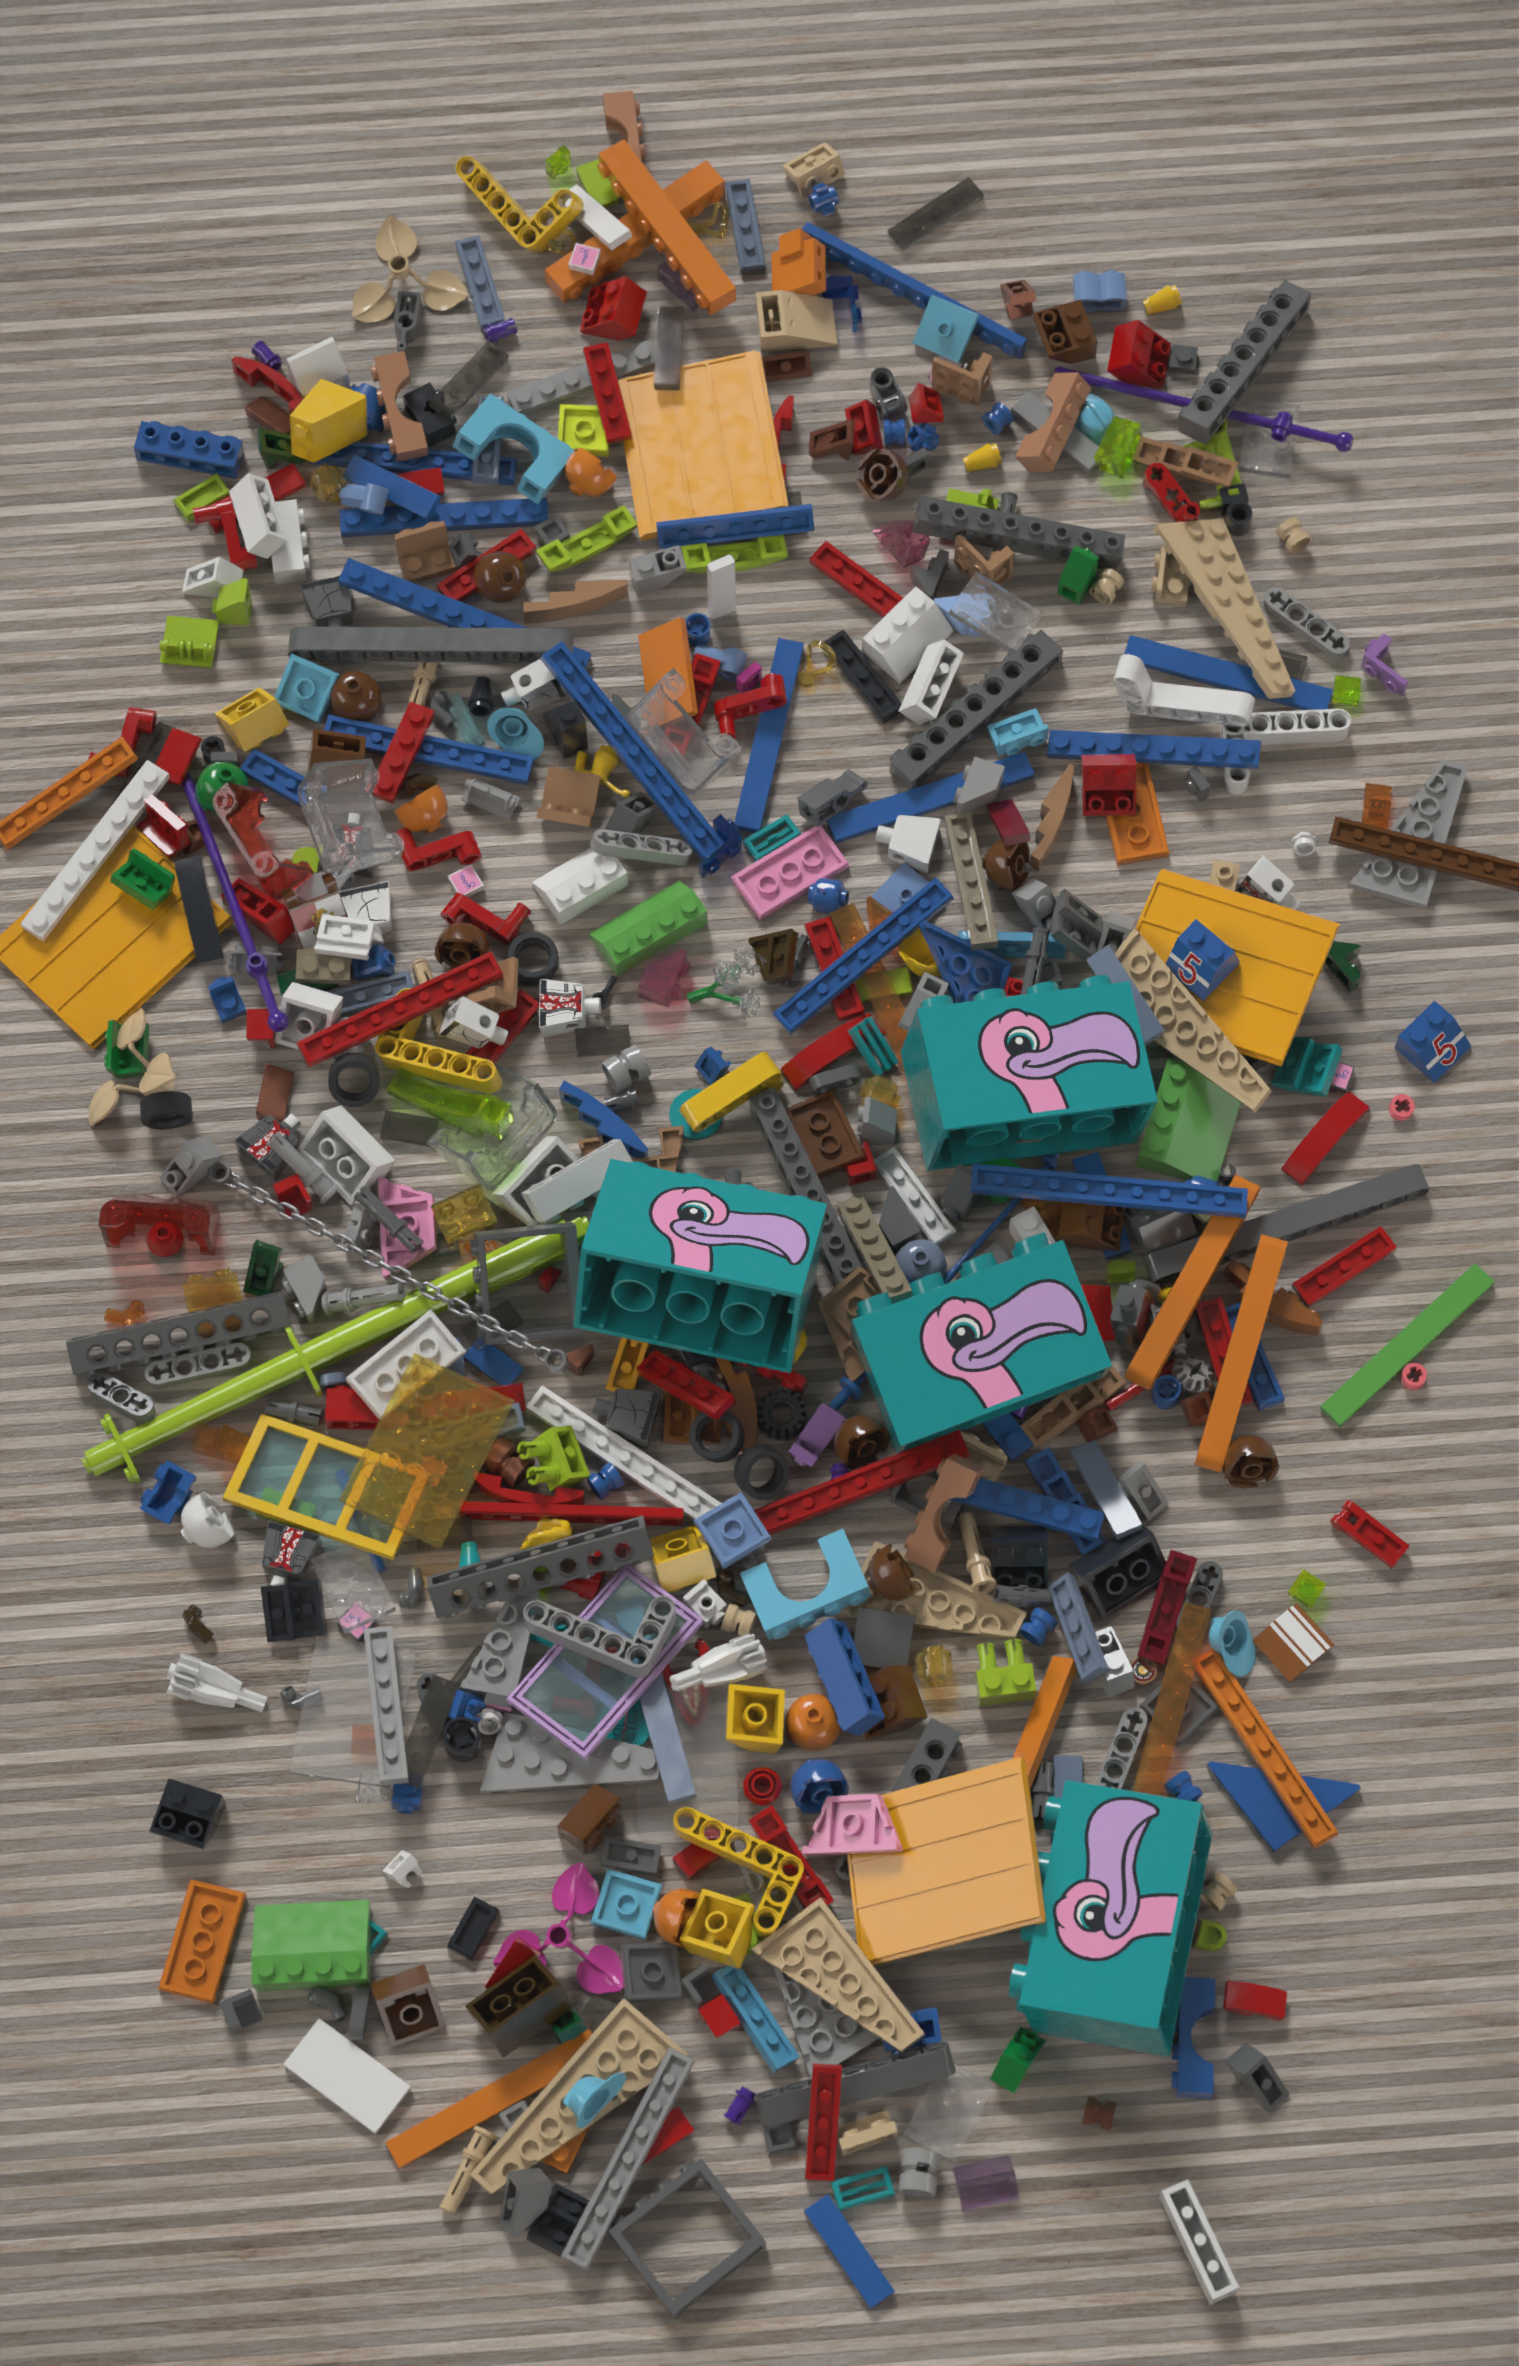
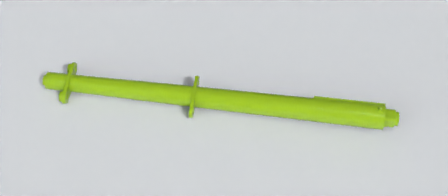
M586 1216L569 1221L576 1225L578 1244L584 1241L589 1226ZM560 1218L550 1224L565 1223L563 1218ZM562 1233L521 1237L486 1254L489 1294L564 1259ZM476 1260L430 1283L439 1287L442 1290V1295L449 1299L459 1298L464 1302L474 1298L475 1294H479L478 1283L474 1284L472 1268L477 1267ZM426 1286L427 1290L424 1292L435 1297L434 1292L438 1291ZM416 1288L406 1293L404 1300L388 1302L300 1346L291 1328H285L293 1349L154 1417L144 1424H140L119 1435L109 1413L103 1415L104 1418L100 1420L106 1435L112 1433L113 1438L84 1451L86 1457L81 1459L87 1473L93 1472L95 1477L126 1463L128 1467L123 1470L129 1483L136 1482L138 1484L141 1482V1479L131 1461V1457L305 1376L308 1377L317 1397H320L323 1394L313 1374L314 1372L406 1330L430 1309L435 1315L448 1310V1304L440 1299L432 1301L421 1295L419 1288Z

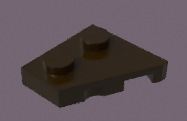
M792 928L748 939L749 945L755 951L756 955L754 957L761 968L762 978L769 985L792 980L798 935Z

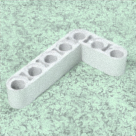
M1130 654L1120 656L1113 680L1126 709L1133 714L1244 727L1249 724L1255 704V698L1245 692L1152 682L1143 661Z
M1343 709L1257 712L1251 714L1247 726L1222 725L1220 738L1261 740V745L1338 742L1347 737L1351 717ZM1333 723H1340L1344 727H1335ZM1314 724L1317 728L1310 729L1306 725ZM1287 725L1291 729L1283 730L1280 728V726ZM1254 727H1262L1264 731H1256ZM1235 728L1238 730V732L1232 733L1227 729ZM1223 767L1226 790L1232 794L1243 793L1248 787L1250 769ZM1232 776H1240L1243 780H1234Z

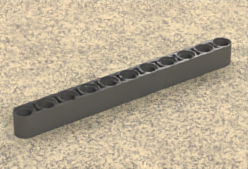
M294 627L290 630L288 656L290 658L291 654H295L308 661L534 663L545 652L561 641L573 653L574 634L570 630L561 628Z
M1413 1164L1253 1218L1242 1223L1220 1265L1231 1262L1232 1259L1237 1260L1255 1254L1261 1234L1290 1242L1422 1197L1430 1191V1188L1420 1165ZM1200 1237L1153 1252L1144 1257L1143 1263L1151 1282L1160 1286L1177 1280Z

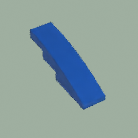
M565 1080L559 1088L560 1099L579 1108V1120L598 1128L597 1135L602 1137L603 1143L606 1144L613 1139H621L629 1155L637 1159L649 1157L646 1145L611 1109L587 1092Z
M1050 1447L1024 1461L1044 1496L1088 1508L1081 1494L1077 1493L1065 1470L1062 1471ZM1101 1530L1097 1542L1068 1534L1082 1555L1107 1541Z

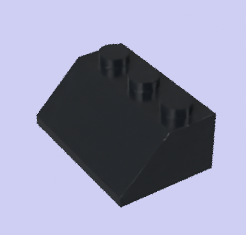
M1142 1524V1530L1118 1540L1114 1536L1070 1563L1069 1566L1078 1586L1099 1617L1105 1620L1156 1588L1166 1560L1154 1533Z

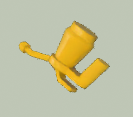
M601 745L599 750L595 752L591 771L585 770L587 754L583 751H578L574 771L599 775L601 777L599 785L608 786L624 798L630 796L628 790H619L608 781V776L618 764V755L610 746Z

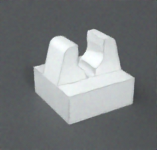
M403 1850L383 1870L391 1880L406 1888L411 1886L406 1879L408 1872L412 1871L416 1876L422 1874L417 1864L418 1861L412 1854Z

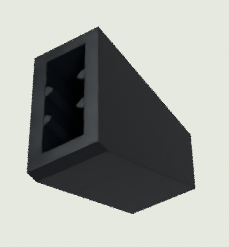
M576 700L542 713L564 759L577 754L578 751L588 749L586 720Z

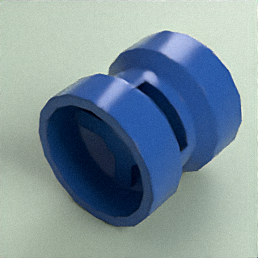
M694 613L686 618L689 646L694 648L697 647V644L706 646L711 637L709 618L702 613Z
M1163 1375L1156 1379L1151 1397L1156 1407L1168 1410L1176 1406L1181 1392L1179 1381L1171 1375Z
M610 1462L602 1466L600 1472L592 1473L586 1478L592 1491L600 1500L609 1496L611 1490H618L624 1486L622 1477Z
M1036 1607L1030 1615L1031 1619L1029 1622L1024 1623L1019 1632L1032 1644L1042 1647L1047 1639L1046 1634L1054 1631L1058 1622L1045 1610Z
M1187 1770L1178 1773L1164 1785L1168 1794H1173L1176 1799L1195 1802L1203 1795L1199 1786H1194L1191 1782L1192 1777Z

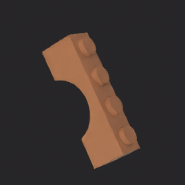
M633 91L603 93L606 129L622 135L640 161L641 159H646L644 144H639V137H643L642 122H637L636 116H640L639 100L634 101Z
M400 351L374 357V366L370 367L373 382L378 381L380 390L376 391L379 406L384 405L386 412L385 415H382L385 430H390L392 437L388 439L390 453L396 454L397 462L428 456V447L422 423L405 418L396 406V399L399 393L410 384V372L405 352Z
M1078 372L1054 373L1045 392V395L1053 403L1051 415L1043 426L1024 437L1015 456L1028 472H1053L1091 390L1089 384Z
M956 1454L949 1456L947 1459H942L936 1471L939 1474V1478L936 1484H931L926 1494V1499L929 1500L926 1508H921L915 1519V1523L918 1524L914 1534L911 1533L905 1542L904 1548L907 1549L904 1556L905 1559L932 1572L941 1568L952 1543L946 1537L941 1527L940 1517L942 1508L949 1499L957 1497L967 1498L973 1494L984 1470L983 1467Z

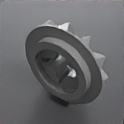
M1184 1354L1180 1359L1177 1358L1172 1365L1173 1377L1179 1381L1182 1388L1190 1392L1202 1393L1208 1391L1215 1379V1375L1212 1373L1213 1367L1206 1366L1205 1359L1200 1361L1195 1354L1191 1357ZM1193 1370L1198 1372L1195 1375L1189 1376Z

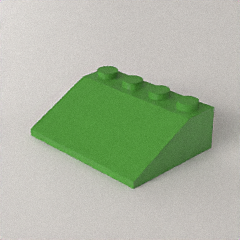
M1168 1058L1156 1095L1158 1102L1149 1118L1136 1167L1184 1181L1187 1179L1191 1180L1197 1175L1217 1181L1240 1102L1187 1064Z
M370 1900L255 1905L251 1969L252 1986L256 1992L314 1989L317 1987L370 1986Z

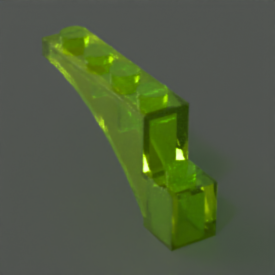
M403 1068L398 1070L386 1089L389 1095L479 1140L482 1139L485 1133L501 1140L514 1119L511 1104L489 1093L481 1095L455 1090L417 1076Z

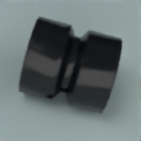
M457 1717L449 1721L444 1727L443 1739L446 1752L450 1758L464 1763L478 1756L482 1743L479 1728L473 1720L466 1717Z

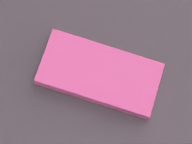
M820 825L811 828L731 876V881L759 921L808 893L810 885L815 884L818 879H831L849 868V863Z

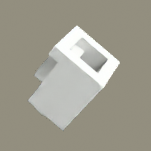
M705 1579L683 1597V1604L703 1618L704 1623L702 1625L706 1629L711 1624L716 1626L724 1619L727 1604L713 1591ZM705 1600H710L712 1605L704 1607L702 1603Z

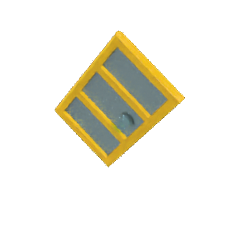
M261 1414L222 1498L224 1502L393 1561L427 1484L431 1479L432 1472Z

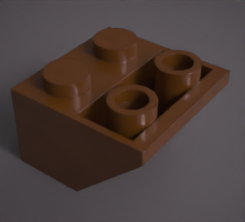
M1081 299L1032 313L1049 359L1075 364L1096 358L1098 342Z
M313 729L308 753L305 789L358 797L365 757L366 737Z
M1063 1202L1058 1238L1076 1247L1118 1252L1120 1249L1125 1207Z
M910 1665L886 1666L868 1677L885 1718L864 1732L867 1741L908 1729L928 1717Z
M594 1784L558 1824V1833L583 1855L588 1849L593 1851L602 1841V1833L607 1828L613 1829L620 1821V1798Z

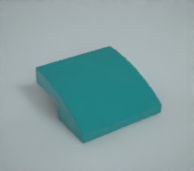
M1294 1037L1282 1067L1277 1065L1271 1084L1275 1087L1297 1093L1327 1097L1343 1049L1338 1044L1315 1043L1308 1037Z

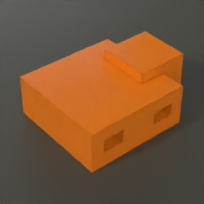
M801 228L779 235V250L771 253L772 291L783 290L811 296L826 291L825 246L814 237L811 238Z

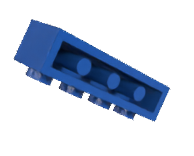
M141 421L134 445L135 456L138 461L212 475L217 473L219 476L233 479L238 477L244 455L242 440L234 436L226 435L224 437L204 430L198 432L188 430L183 426H166L157 421Z
M828 1618L804 1635L808 1644V1652L818 1668L817 1674L828 1692L827 1698L835 1709L838 1716L837 1722L841 1729L845 1732L862 1735L885 1718L846 1623Z

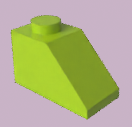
M242 578L219 588L218 598H213L212 613H216L219 624L249 626L253 602L248 579Z

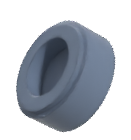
M327 1373L318 1377L319 1387L323 1390H327V1388L334 1389L338 1385H347L345 1373Z

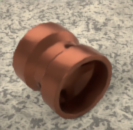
M1088 2095L1082 2124L1091 2126L1100 2122L1101 2129L1110 2131L1117 2102L1107 2100L1102 2105V2101H1099L1097 2097Z

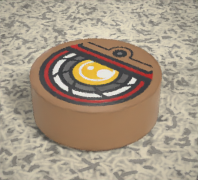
M1137 1657L1131 1662L1130 1665L1134 1671V1683L1136 1685L1147 1686L1155 1680L1157 1675L1155 1662L1141 1657Z

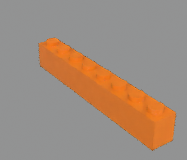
M625 139L598 153L599 165H597L599 173L604 179H609L616 196H621L625 201L628 212L638 218L642 231L645 234H650L659 253L663 252L667 257L670 268L680 274L684 287L687 290L691 289L695 294V300L701 309L705 308L711 316L735 302L736 287Z
M705 160L668 185L663 191L683 218L688 220L691 217L698 216L711 203H717L725 195V180ZM627 213L618 219L630 230L632 237L613 250L609 249L596 236L582 244L598 248L601 251L594 275L569 269V262L573 251L545 269L546 284L564 304L570 299L578 298L589 286L597 285L604 276L611 271L619 270L623 263L631 258L638 257L645 248L653 244V238L649 233L645 234L642 231L639 220L635 215L632 216L630 213Z

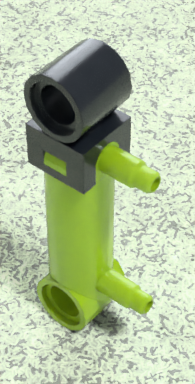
M1226 420L1207 445L1195 441L1183 446L1185 448L1191 446L1200 450H1206V452L1235 461L1227 434ZM1237 468L1230 487L1216 485L1218 496L1199 502L1201 509L1219 507L1221 515H1226L1225 524L1229 533L1233 536H1243L1250 529L1253 514L1251 507L1248 505L1249 497L1245 483L1241 482ZM1234 517H1241L1244 520L1237 521Z

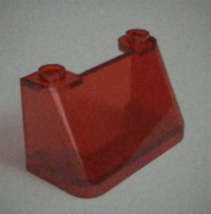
M226 782L214 795V809L227 835L263 892L273 899L282 900L284 899L282 895L283 889L291 887L294 891L314 871L306 861L294 864L291 859H285L280 863L256 827L265 819L264 815L261 814L262 802L265 803L268 799L262 789Z
M125 1193L115 1196L102 1206L98 1225L106 1247L120 1248V1242L125 1237H135L137 1224L155 1225L164 1221L171 1222L189 1231V1241L198 1243L201 1255L215 1256L220 1216L216 1204L209 1200Z

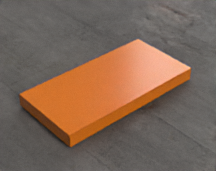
M678 617L638 635L650 730L654 732L668 727V724L673 725L698 714L686 620Z
M1136 763V815H1105L1117 866L1169 857L1170 854L1148 763Z
M190 1879L158 1987L159 1991L215 2005L246 1898L245 1892Z

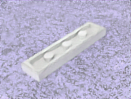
M575 185L569 189L583 200V210L575 219L609 249L613 250L632 237L630 230L582 188ZM571 198L565 203V208L571 204Z
M727 555L707 565L708 614L712 620L736 610L735 561L732 555Z
M895 1147L874 1159L876 1171L889 1188L895 1187L927 1240L940 1245L956 1235V1229Z

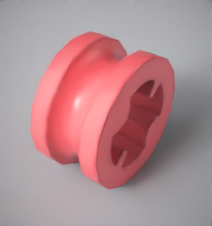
M1396 1095L1389 1105L1390 1115L1396 1120H1407L1414 1111V1101L1408 1095ZM1397 1103L1401 1105L1405 1103L1407 1104L1406 1110L1409 1111L1406 1112L1402 1110L1401 1112H1398L1396 1110L1398 1105L1395 1104Z
M1418 1363L1406 1365L1401 1375L1403 1386L1412 1391L1422 1388L1427 1378V1371ZM1410 1371H1415V1375L1417 1373L1420 1374L1417 1382H1412L1413 1379L1409 1380L1407 1378Z

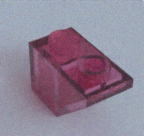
M893 520L875 528L873 534L903 568L923 560L931 538L927 535L913 533L914 521Z
M681 949L648 963L638 986L639 998L669 1008L672 999L677 1000L679 996L681 977H686L691 962L688 961L687 951Z

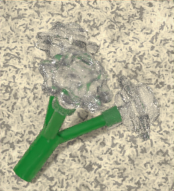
M735 949L733 950L735 963L732 964L731 961L725 963L723 960H720L718 965L713 968V972L716 974L714 977L715 982L708 987L688 993L687 999L690 1004L709 997L732 1002L733 1006L740 1008L742 1019L746 1020L750 1015H756L760 1008V997L754 994V988L749 989L748 993H745L742 997L737 995L731 997L714 991L718 986L723 987L725 990L729 988L736 990L738 984L742 982L741 972L751 976L755 975L754 967L757 965L755 957L748 949L741 952Z

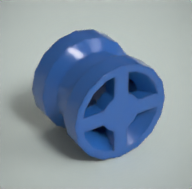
M1000 402L995 403L992 406V410L985 412L981 418L986 428L995 435L1003 432L1005 425L1009 426L1014 422L1011 411Z
M899 419L897 422L883 420L884 446H890L892 443L905 445L904 419Z

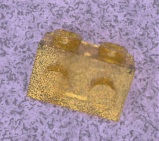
M480 1184L431 1205L437 1225L447 1244L498 1222Z
M229 1267L213 1271L214 1276L209 1278H203V1273L186 1277L187 1282L182 1283L188 1312L243 1300L237 1272L231 1273Z

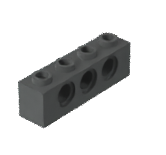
M931 1718L891 1792L920 1785L914 1779L918 1774H926L930 1779L929 1782L947 1777L950 1771L947 1764L951 1757L954 1759L958 1757L963 1747V1744L960 1743L961 1733ZM937 1749L942 1752L943 1757L939 1760H933L927 1753L930 1750Z

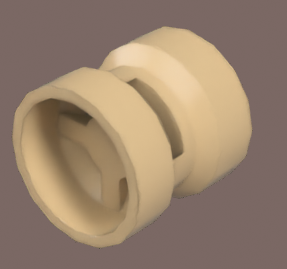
M1297 517L1284 521L1276 529L1279 538L1285 540V547L1290 554L1303 550L1312 539L1307 531L1302 530V524Z
M1103 568L1098 575L1099 580L1092 584L1089 592L1097 601L1103 604H1111L1116 596L1115 592L1123 586L1124 578L1113 569Z
M729 1604L721 1630L728 1633L734 1631L739 1636L751 1634L757 1613L751 1610L742 1611L738 1606Z
M1216 1871L1210 1877L1208 1886L1202 1888L1200 1899L1211 1909L1220 1912L1225 1906V1900L1228 1897H1232L1238 1889L1228 1877Z

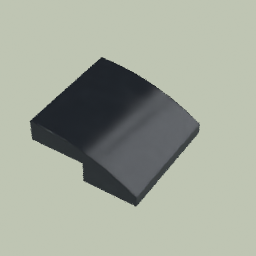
M321 1578L260 1587L267 1643L327 1635Z
M555 2183L552 2194L549 2196L547 2209L537 2217L527 2234L526 2240L561 2257L590 2200Z

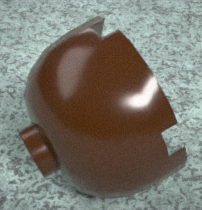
M887 449L871 450L864 455L859 463L860 479L857 478V485L861 493L867 498L877 501H890L897 498L906 489L909 481V469L905 460L894 451Z
M504 551L492 552L479 560L475 566L473 580L479 595L485 600L496 604L507 603L519 597L525 589L527 581L526 568L521 560L511 553Z
M348 671L341 674L335 682L330 695V708L337 717L368 722L375 717V713L382 706L381 690L376 680L368 673L361 671Z
M1002 840L996 841L982 860V866L986 870L989 881L997 888L1006 891H1015L1026 883L1029 872H1024L1025 863H1030V851L1027 842L1006 847Z
M464 922L454 923L446 927L440 934L436 942L434 955L441 965L444 962L450 966L449 970H452L488 953L489 942L485 933L477 926Z
M862 1414L847 1418L836 1431L834 1437L835 1452L846 1467L849 1465L851 1470H857L876 1462L878 1459L875 1456L881 1450L884 1453L886 1452L891 1441L890 1433L874 1417Z
M1250 1435L1241 1436L1229 1444L1223 1464L1225 1478L1229 1480V1484L1233 1487L1241 1489L1254 1488L1258 1486L1257 1481L1265 1479L1267 1483L1272 1480L1278 1473L1280 1466L1273 1446L1262 1437Z
M888 1544L875 1553L869 1561L868 1574L870 1580L867 1581V1584L875 1596L880 1593L886 1600L893 1602L902 1601L920 1591L918 1582L913 1585L910 1580L914 1573L897 1549L891 1552L893 1545Z

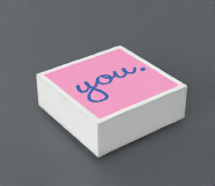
M576 243L569 262V269L594 275L601 254L600 249Z
M471 864L448 876L454 891L466 897H470L484 889L483 883Z

